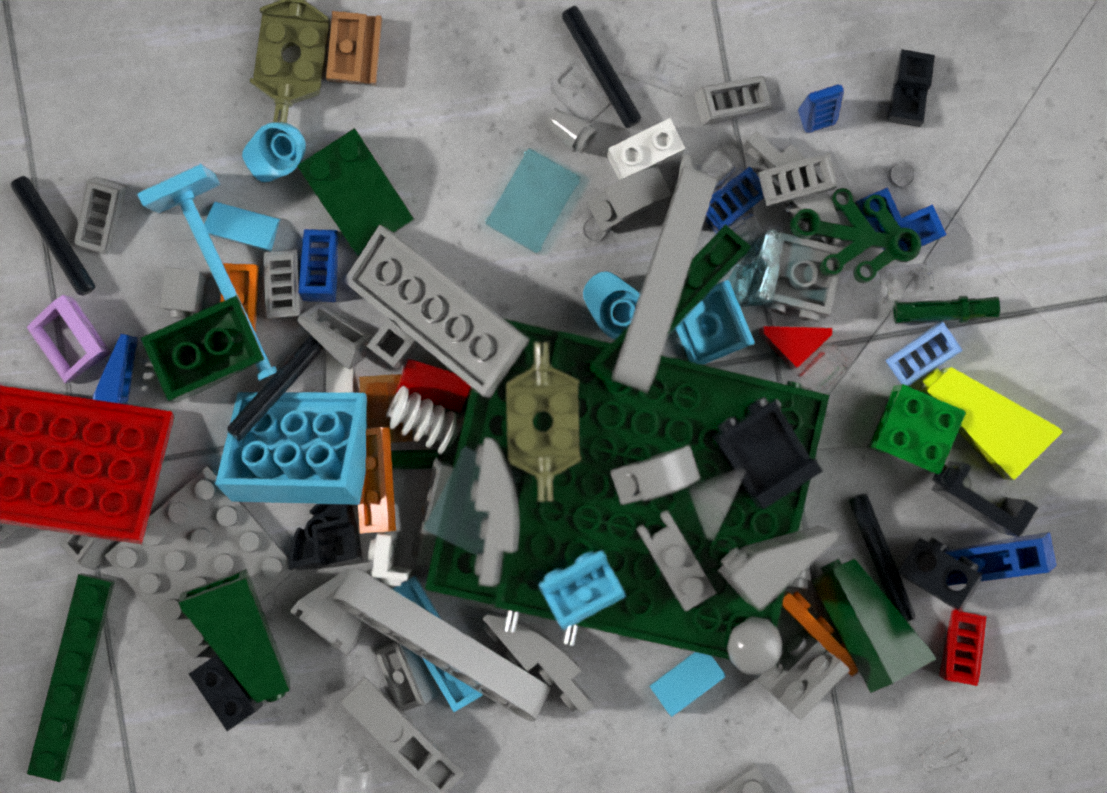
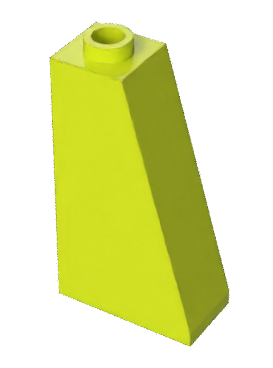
M952 367L943 368L942 370L935 368L922 381L925 386L920 392L966 412L958 433L1003 479L1015 480L1063 433L1056 425Z

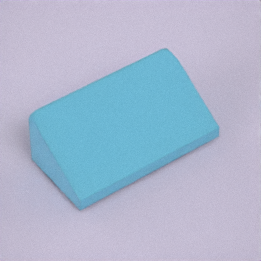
M214 201L204 225L210 236L272 252L280 219Z
M694 652L649 685V687L672 717L724 679L726 675L712 656Z

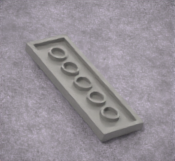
M381 225L378 226L343 281L476 391L488 398L492 396L529 341L520 331L392 231Z

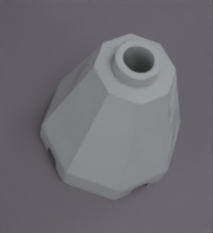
M349 568L300 599L290 611L298 620L304 621L306 627L334 649H339L346 657L355 647L364 624L363 621L333 602L335 594L350 570Z

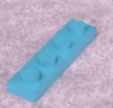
M416 575L401 583V586L392 588L441 619ZM423 658L453 712L483 696L480 692Z

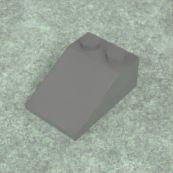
M814 526L744 546L740 550L735 548L722 559L723 566L718 571L745 602L761 610L830 547L840 535L835 530Z

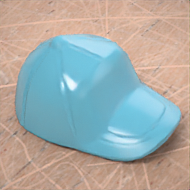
M271 122L262 126L244 147L242 157L246 166L260 182H270L288 175L298 167L297 165L301 163L305 156L306 142L300 130L295 126L285 122Z
M603 271L594 275L587 282L583 290V298L599 328L611 339H616L630 324L640 293L617 275Z

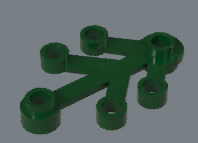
M846 188L837 189L830 198L835 210L842 211L853 227L821 221L819 215L812 209L798 211L790 222L792 233L800 239H808L813 235L853 242L837 254H830L821 261L820 270L828 277L836 276L842 271L845 264L871 246L884 248L885 250L871 261H862L855 266L853 276L859 283L870 282L875 278L879 270L893 260L900 262L913 260L921 250L919 235L912 229L900 228L886 208L884 198L879 195H872L866 199L862 208L866 216L877 218L887 234L874 231L854 203L852 193ZM837 195H843L845 197V205H842L837 201ZM870 201L878 204L879 211H873L870 208ZM805 221L808 224V231L801 230L798 222ZM899 240L904 241L907 244L906 251H903L899 248ZM828 260L836 263V271H832L827 267ZM861 267H866L869 270V277L861 275Z

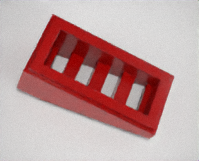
M951 609L939 671L941 678L978 686L987 616L964 611L960 613L957 610ZM959 622L976 625L975 631L958 628ZM957 636L973 638L972 645L957 642ZM956 650L970 652V657L955 656ZM954 664L968 666L967 672L954 670Z

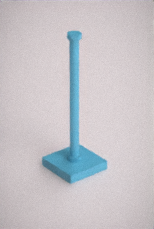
M199 164L137 193L143 207L159 214L175 206L181 207L224 300L234 296L238 297L193 202L196 196L220 185L216 174L202 164ZM244 310L265 360L255 364L259 372L256 376L261 381L275 375L277 369L275 366L271 367Z

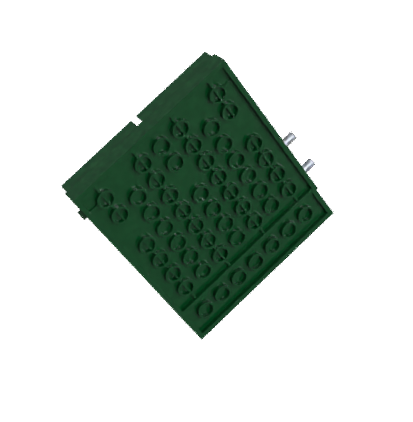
M504 319L525 335L529 341L490 398L481 395L471 386L452 474L427 573L425 590L494 605L496 608L508 610L503 628L506 632L509 630L514 611L510 633H514L519 613L557 621L539 586L547 574L557 569L566 570L575 565L576 560L586 553L594 552L596 554L599 551H603L626 597L573 625V628L572 626L566 628L563 638V644L568 645L569 641V646H574L578 627L581 626L731 660L727 646L732 634L731 632L735 627L750 617L768 619L777 627L786 587L759 610L745 602L718 570L723 566L722 559L735 548L740 550L744 546L799 531L810 480L767 508H757L712 436L720 431L717 426L734 415L739 419L749 413L747 406L764 396L767 400L778 398L781 403L779 408L809 457L815 459L830 395L800 388L801 383L787 381V385L664 355H660L654 377L647 392L625 384L615 392L589 369L591 364L611 343ZM541 342L542 357V343L549 342V364H551V367L579 381L578 417L581 461L554 476V479H552L553 501L546 500V487L545 501H538V479H535V475L508 462L516 488L519 508L518 550L514 552L503 551L499 584L495 586L479 584L480 575L475 574L478 554L484 553L485 539L480 538L482 520L483 518H488L489 512L475 510L476 502L471 501L472 485L474 480L479 481L481 466H476L477 449L479 445H484L485 438L497 439L508 461L506 383L532 369V365L535 364L534 343ZM546 411L537 412L532 420L534 428L539 432L549 430L553 422L551 415ZM690 446L700 476L699 480L681 489L655 498L642 499L621 505L610 471L647 460L663 452ZM666 510L716 592L687 611L683 610L636 529L643 525L647 529L649 536L664 529L667 525L663 522L661 513Z

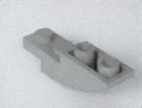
M757 130L743 145L747 150L745 153L747 158L756 166L760 167L763 165L766 169L805 159L792 144L780 153ZM800 170L804 188L809 187L806 170ZM787 173L786 178L790 191H795L792 174ZM816 173L818 184H820L822 181ZM778 176L771 177L772 181L780 187ZM828 192L783 202L788 206L786 211L791 217L802 209H812L819 215L821 221L840 224ZM813 235L818 242L836 246L841 241L839 239Z
M485 438L484 445L478 446L476 454V466H481L479 481L474 480L471 491V501L476 502L475 510L489 512L488 518H483L481 524L480 538L485 539L484 553H479L477 556L475 574L480 575L479 584L495 586L499 584L503 551L514 552L518 550L519 508L516 488L506 456L497 439Z
M488 611L484 614L483 620L486 624L483 626V629L494 642L500 639L508 648L505 654L514 665L518 667L522 665L528 672L539 663L541 665L538 669L540 675L550 686L554 682L564 692L560 695V698L572 712L578 709L584 715L594 707L593 700L574 679L582 671L581 665L556 641L521 620L517 621L515 632L510 633L513 617H511L509 630L506 632L503 629L506 620L505 614Z
M365 676L340 701L358 722L418 781L423 782L433 793H447L464 775L463 770L418 729L413 721Z

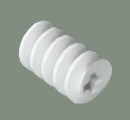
M402 386L392 399L387 410L386 417H391L390 428L394 429L401 422L403 423L402 435L405 436L414 429V441L418 442L426 435V447L430 448L437 441L439 442L438 453L442 454L455 441L463 425L464 417L457 420V415L453 411L445 414V408L441 405H436L433 408V402L430 399H424L421 402V396L417 392L408 396L409 389Z

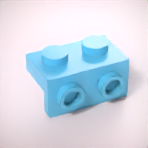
M599 551L596 554L589 552L582 555L576 560L575 565L564 571L563 569H557L545 576L544 581L539 584L562 630L626 597L603 551Z

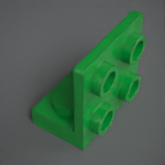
M904 384L894 385L868 448L879 453H888L934 474H940L966 412Z

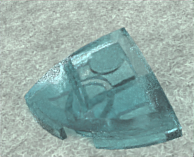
M773 229L764 233L752 244L748 251L750 254L742 260L740 265H736L728 278L740 307L758 306L772 301L780 265L778 233Z

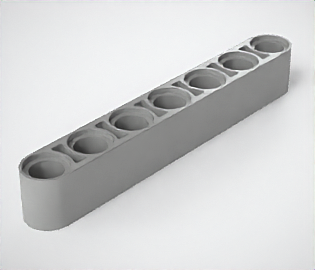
M687 166L683 167L612 380L645 392L648 391L711 201L717 177Z
M351 568L333 598V602L337 606L519 717L529 721L537 719L550 692L548 685L372 576L358 569Z

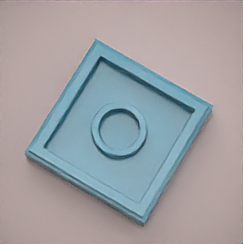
M729 280L718 283L676 328L689 362L701 365L755 344Z

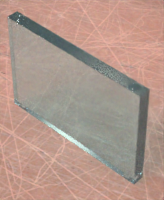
M528 148L493 211L486 218L485 224L537 254L541 251L544 241L574 189L579 185L581 177Z
M464 447L460 451V457L429 519L425 521L423 529L478 556L479 553H484L485 539L480 538L482 520L483 518H488L489 512L475 510L476 502L471 501L472 485L474 480L479 481L481 466H476L477 452ZM511 470L514 484L516 485L520 481L521 474Z

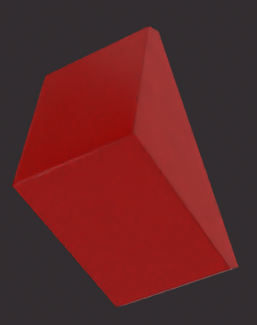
M763 326L759 328V336L792 370L797 369L832 336L833 328Z

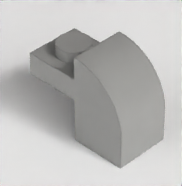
M658 166L638 171L605 188L604 192L588 201L587 204L601 232H605L633 215L652 209L673 195Z
M689 445L610 471L621 505L642 499L655 498L681 489L700 479Z

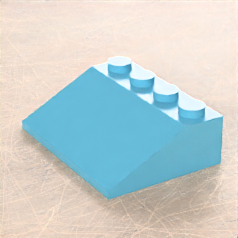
M238 392L231 422L258 392ZM285 392L242 440L235 439L228 432L215 485L232 502L359 505L366 474L367 395L365 393Z

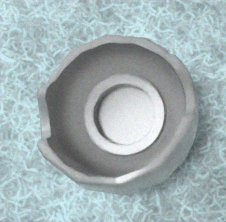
M750 617L732 630L727 650L731 662L741 672L757 675L771 669L778 662L781 656L782 640L778 628L768 619Z

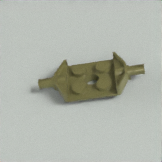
M279 0L260 7L259 10L262 18L253 78H250V83L274 100L273 122L287 123L289 107L320 94L330 20L325 14L309 4L307 0ZM290 46H297L301 49L300 58L295 62H286L283 59L285 49Z
M541 342L534 343L535 364L532 365V369L506 383L508 462L535 475V479H538V501H545V487L546 500L553 501L552 479H554V476L581 461L578 417L579 381L551 367V364H549V342L542 343V357ZM539 411H546L552 417V426L545 432L537 431L532 424L534 415Z

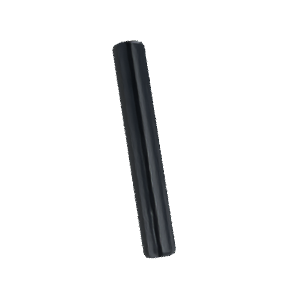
M577 6L566 9L562 13V19L626 128L635 126L641 121V115Z
M21 176L12 181L10 184L12 190L76 293L84 296L95 289L94 282L30 179Z
M310 335L228 425L227 431L235 439L242 440L323 351L324 347Z
M867 494L856 495L849 502L886 595L905 620L909 622L916 617V614Z

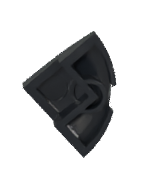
M316 504L309 511L314 516L307 522L305 528H297L289 551V570L316 569L363 561L359 532L352 504Z

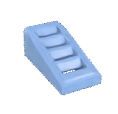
M941 321L885 361L900 383L909 386L963 350L945 323ZM938 334L948 347L944 352L933 338ZM926 342H928L937 355L932 360L922 347ZM914 350L918 352L925 363L921 368L910 354ZM903 357L914 371L910 376H908L898 361Z

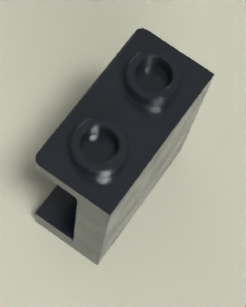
M765 396L747 406L749 413L737 419L736 415L720 423L717 426L720 431L712 436L754 505L760 509L767 508L823 472L817 460L809 457L779 408L781 403L778 398L767 400Z
M949 461L947 465L944 464L940 474H934L932 481L935 484L931 489L932 491L1000 534L1020 538L1038 510V507L1029 501L1006 498L999 508L965 487L963 481L972 468L966 462Z

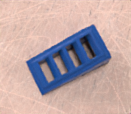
M837 84L808 94L798 109L806 133L836 124L844 94L842 85Z
M750 166L712 194L705 221L716 234L725 224L727 226L731 225L764 199L760 179ZM746 178L758 192L755 197L751 195L742 183ZM734 187L738 188L748 201L744 205L732 191ZM725 194L738 209L734 213L722 199ZM715 202L727 216L725 220H722L711 206Z
M304 229L298 293L305 302H336L338 230ZM312 243H329V248H312ZM311 257H328V261H311ZM311 271H327V275H311ZM311 284H314V285H326V286H310V285H311Z
M120 334L92 399L127 404L138 343L137 337Z

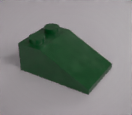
M355 128L297 165L358 257L379 225L396 233L415 220Z
M237 296L141 337V341L165 396L170 402H180L203 392L265 360Z

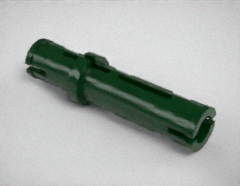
M959 296L958 299L894 302L893 318L895 324L959 320L960 323H968L969 320L998 319L1001 309L1000 300L997 296L976 299Z

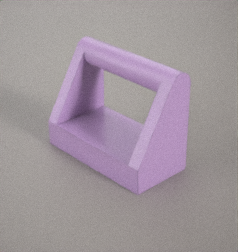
M62 295L57 298L26 327L64 383L72 381L111 354V351L76 300L70 296ZM60 315L86 352L72 367L69 366L43 328Z

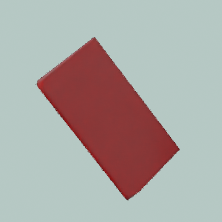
M407 359L405 360L395 393L402 386H405L409 389L408 396L417 392L421 396V401L430 399L433 405H441L446 409L461 413L471 386L456 373L416 360Z

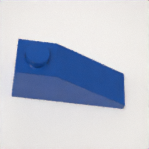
M1050 532L1025 535L1020 538L1013 537L952 549L946 552L957 560L962 555L979 566L977 572L983 578L981 582L1049 573L1057 566ZM954 573L948 579V586L967 584V577L962 573Z

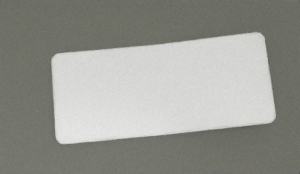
M326 350V392L353 393V367L351 369L346 368Z

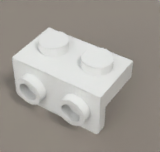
M395 531L381 532L377 534L374 540L371 539L368 560L374 561L372 577H379L380 582L385 585L401 586V583L413 576L414 568L394 566L398 532Z

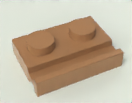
M332 11L326 73L327 81L351 84L362 83L376 86L382 16Z

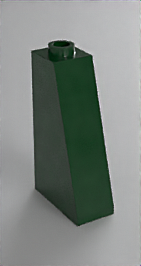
M855 558L844 564L837 559L821 567L823 574L813 579L812 583L870 693L889 686L936 660L933 652Z
M247 569L180 594L178 601L180 609L256 703L264 700L268 703L283 698L286 692L290 691L289 675Z

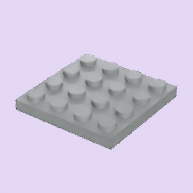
M207 466L149 517L142 545L120 542L105 555L106 559L193 659L210 645L180 609L178 601L182 592L247 569L258 599L262 601L296 571L289 570L288 554L242 502H232L215 485L217 473L211 466Z

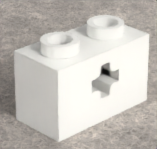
M668 118L608 148L607 157L618 179L621 180L643 169L654 166L659 168L681 157L685 151V146L671 119Z

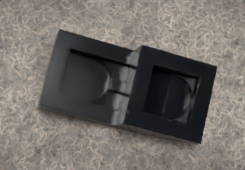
M901 49L893 82L887 122L919 128L922 126L925 118L927 93L932 85L935 55Z

